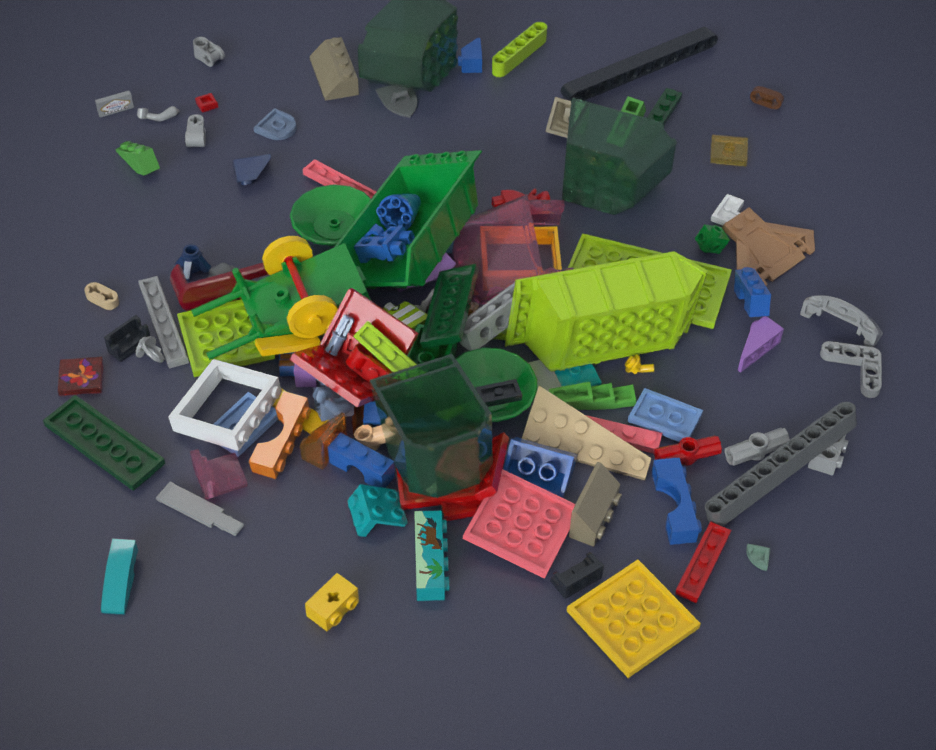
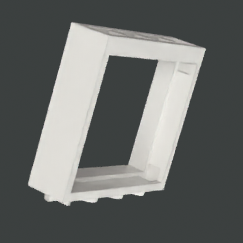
M213 359L168 417L174 432L239 451L244 443L248 441L252 432L259 426L265 414L270 411L276 399L279 398L282 388L276 376ZM222 378L262 390L233 430L193 419V416Z

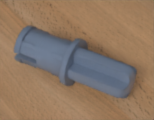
M343 315L336 330L332 332L333 336L325 348L326 352L329 353L331 351V355H338L354 323V319L351 316Z

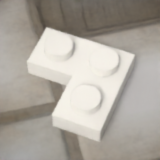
M727 194L712 214L711 221L723 226L726 222L740 214L739 211L743 207L744 200Z

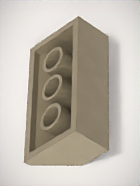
M342 37L324 40L310 55V61L325 101L359 95L358 77Z

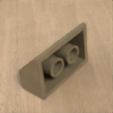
M600 462L596 463L572 510L569 532L570 538L593 547L598 539L601 540L606 529L604 525L606 522L610 523L614 513L612 509L614 506L619 505L622 494L619 493L620 483Z

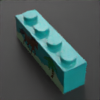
M415 511L417 601L445 600V591H449V577H444V571H448V557H444L443 552H448L447 538H443V533H447V520H442V511Z

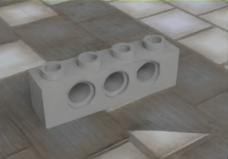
M515 282L467 317L463 338L460 341L463 347L470 351L479 349L508 327Z

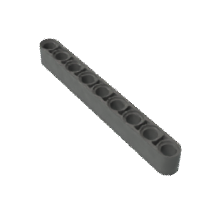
M851 402L839 403L705 503L708 524L711 521L720 526L726 525L857 426L855 405Z

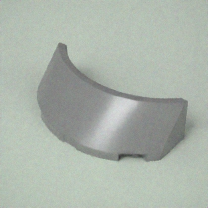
M811 296L803 302L800 315L809 319L814 313L821 316L823 311H826L858 327L856 334L864 336V346L874 347L883 335V332L873 319L846 301L830 296Z

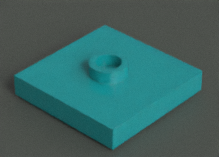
M592 364L554 371L561 386L590 382L591 387L602 385Z

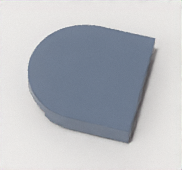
M276 108L254 127L255 133L272 140L290 138L297 130L294 117Z

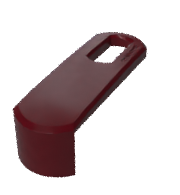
M263 263L239 269L243 278L247 280L269 275ZM180 264L174 267L170 275V281L179 304L186 311H191V309L231 293L237 283L232 271L187 283Z

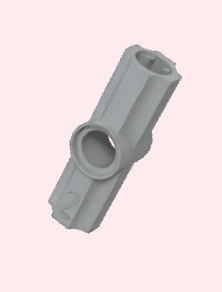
M778 428L765 434L757 432L751 434L748 440L725 448L724 453L727 462L733 466L751 459L759 461L765 457V454L777 450L790 439L785 428Z

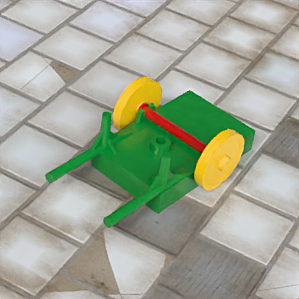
M286 236L270 243L262 256L263 265L270 276L258 281L247 280L243 278L238 268H234L232 273L237 283L232 292L191 309L193 316L196 317L237 298H242L252 328L247 335L206 352L209 360L258 338L294 334L301 338L321 336L326 333L348 289H355L369 300L370 297L345 243L313 257L310 244L304 238Z

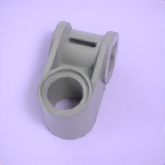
M197 37L193 40L195 58L204 62L207 66L211 67L217 60L224 59L225 54L222 48L207 38Z
M195 114L188 118L187 131L185 132L186 147L206 146V129L204 128V118L201 115Z

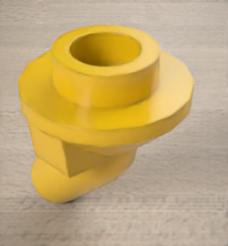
M639 355L630 356L625 363V370L628 373L655 372L654 364L641 365Z

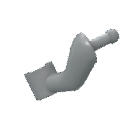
M171 106L160 114L148 113L147 108H138L137 116L141 119H151L160 122L175 117L180 111L176 107Z

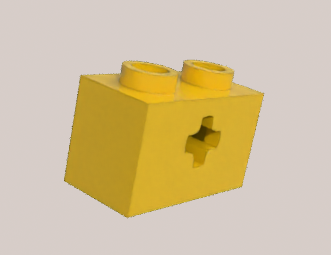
M336 573L305 603L306 616L328 631L332 626H337L349 610L351 611L357 606L359 602L358 588Z

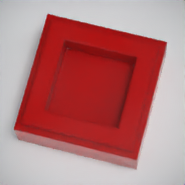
M212 93L195 98L196 104L202 113L219 108L218 102Z

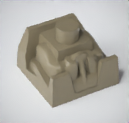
M555 97L545 132L581 141L590 107Z

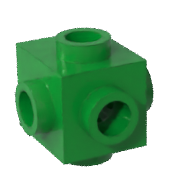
M704 224L695 237L699 248L705 253L720 254L730 241L723 228L717 225Z

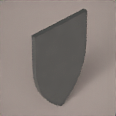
M408 81L375 89L384 106L393 113L408 118L414 114L417 108V97Z

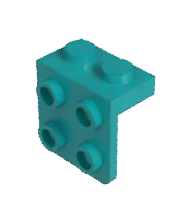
M360 484L347 500L358 536L366 537L376 523L405 527L408 523L405 512L401 509L399 493L395 489Z

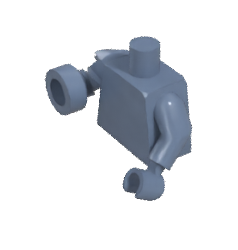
M320 382L321 387L313 388L314 408L321 421L354 415V405L322 382Z

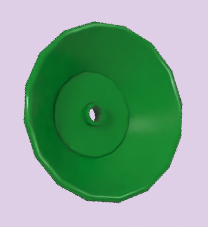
M333 184L316 187L302 194L293 204L290 213L293 229L302 238L315 244L335 246L371 198L363 191L351 186Z
M479 348L467 351L451 361L443 373L442 388L462 405L458 410L461 415L477 421L499 422L514 418L530 407L537 393L538 379L531 365L519 355L501 348ZM513 379L517 380L522 392L521 401L480 408L475 394V387Z

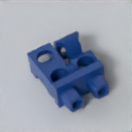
M374 224L365 236L356 243L354 248L360 263H367L371 258L379 260L387 258L388 261H393L398 255H403L406 252V245L411 244L415 237L413 231L405 230L404 225L390 226L384 232L382 227Z

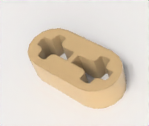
M97 282L86 285L85 294L87 300L107 310L118 307L119 298L115 291Z

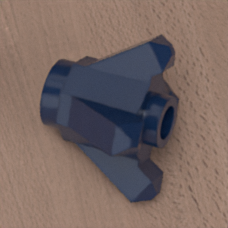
M194 244L186 245L183 248L182 254L175 262V265L180 264L181 267L184 266L183 273L187 281L192 278L193 273L198 271L207 273L212 267L202 256L203 253L199 250L198 246Z

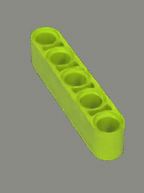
M544 22L534 23L492 57V74L496 77L506 76L540 48L547 39V24Z

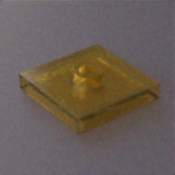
M712 135L710 163L747 166L748 138Z

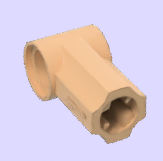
M396 421L373 428L369 425H362L354 433L355 439L359 443L374 451L381 444L401 438Z

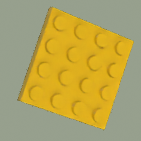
M636 560L567 606V612L627 678L698 630L701 624L639 560Z

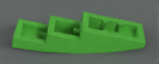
M590 382L549 389L551 394L576 410L616 409L631 407L636 404L633 385L612 388V383L591 387Z

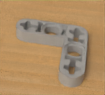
M832 341L822 344L820 351L822 359L829 362L861 366V393L868 398H875L879 395L882 386L881 352L878 349ZM845 352H852L855 356L850 357ZM866 370H873L876 374L870 375ZM869 382H873L872 389H870V386H868Z

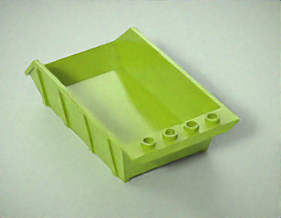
M673 251L515 280L505 347L525 343L550 372L562 371L567 368L592 363L598 364L602 361L664 349H674L683 333H688L708 270Z

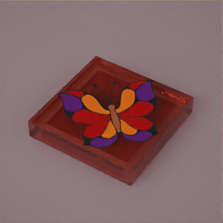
M102 356L60 360L59 396L101 393Z

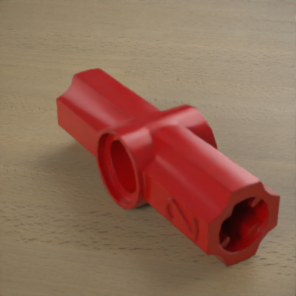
M718 436L701 439L685 437L678 444L655 448V460L680 457L682 465H692L696 459L721 454V441Z

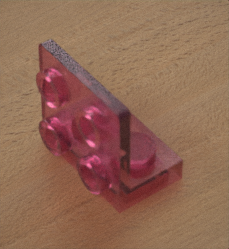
M199 449L190 451L193 469L206 500L248 486L235 453L207 461L206 456L201 457Z

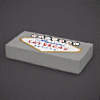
M130 91L95 100L99 117L134 108Z

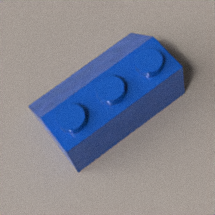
M515 437L510 441L503 470L564 498L573 475L578 454Z

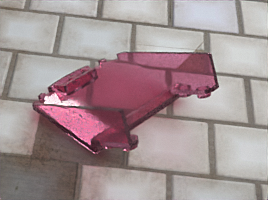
M528 194L468 219L461 229L459 236L455 238L453 261L456 263L455 268L477 264L479 272L473 293L475 301L479 304H486L512 285L517 279L574 269L556 270L555 268H547L543 270L534 225H559L565 207L564 200H529Z

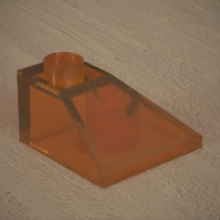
M341 412L302 440L300 444L302 460L322 470L328 465V446L340 433L347 436L345 413Z

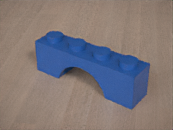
M680 457L654 460L652 467V477L656 491L664 492L671 496L678 506L667 515L665 527L670 545L697 542L698 534L702 531L701 522L699 519H696L695 501H691V486L689 483H686V468L681 465Z

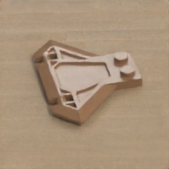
M750 207L726 222L722 227L725 233L736 242L737 270L750 267L759 271L760 274L758 273L766 286L767 282L765 279L773 282L806 258L803 254L804 252L809 255L815 252L814 230L764 222Z

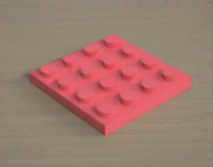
M502 469L497 493L492 497L483 499L462 539L545 579L570 531L571 515L575 504Z

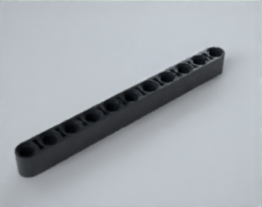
M701 27L567 82L562 86L560 92L568 101L583 102L710 49L717 43L718 36L707 27Z

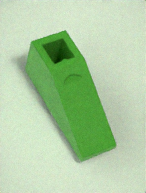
M126 141L120 144L121 147L115 149L138 174L146 175L160 168L151 147Z

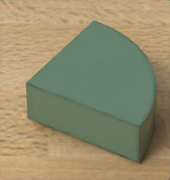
M747 544L746 553L751 563L759 569L767 571L770 548Z

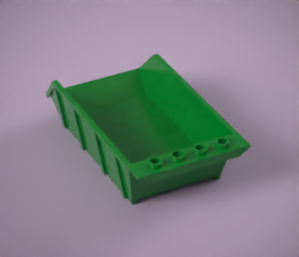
M462 150L459 152L423 155L414 154L402 158L335 245L337 247L345 243L355 266L360 267L366 278V282H363L365 288L393 287L406 289L407 286L425 285L431 272L438 262H441L443 255L454 239L459 236L461 229L470 216L475 213V209L478 206L473 166L482 150ZM410 193L418 195L421 200V206L413 224L406 230L413 231L415 239L411 244L406 245V252L403 255H398L393 261H388L387 258L385 260L371 258L367 263H360L354 248L356 243L365 236L374 224L382 227L384 232L387 230L376 213L380 202L392 194Z

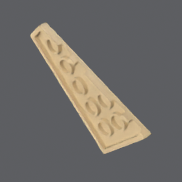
M541 386L538 387L522 439L578 454L576 462L595 467L596 463L600 462L608 471L646 480L651 463L649 456Z

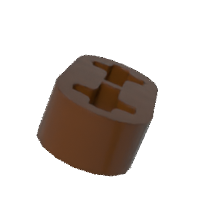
M756 86L750 94V99L754 103L771 109L780 108L784 101V97L780 92L762 86Z

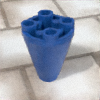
M392 194L380 202L376 213L386 229L390 226L404 225L405 230H407L415 220L421 206V200L416 194Z

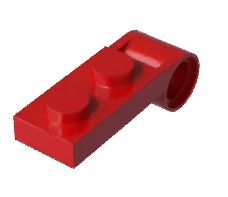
M358 343L346 359L347 366L394 400L405 383L386 366L373 358V354L362 344Z

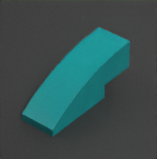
M112 539L104 578L101 613L125 614L135 576L133 569L138 553L136 540Z

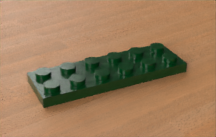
M477 264L439 271L420 340L422 349L435 348L440 345L455 344L462 341L479 272Z
M76 395L43 420L44 426L132 491L137 489L165 465L163 457Z

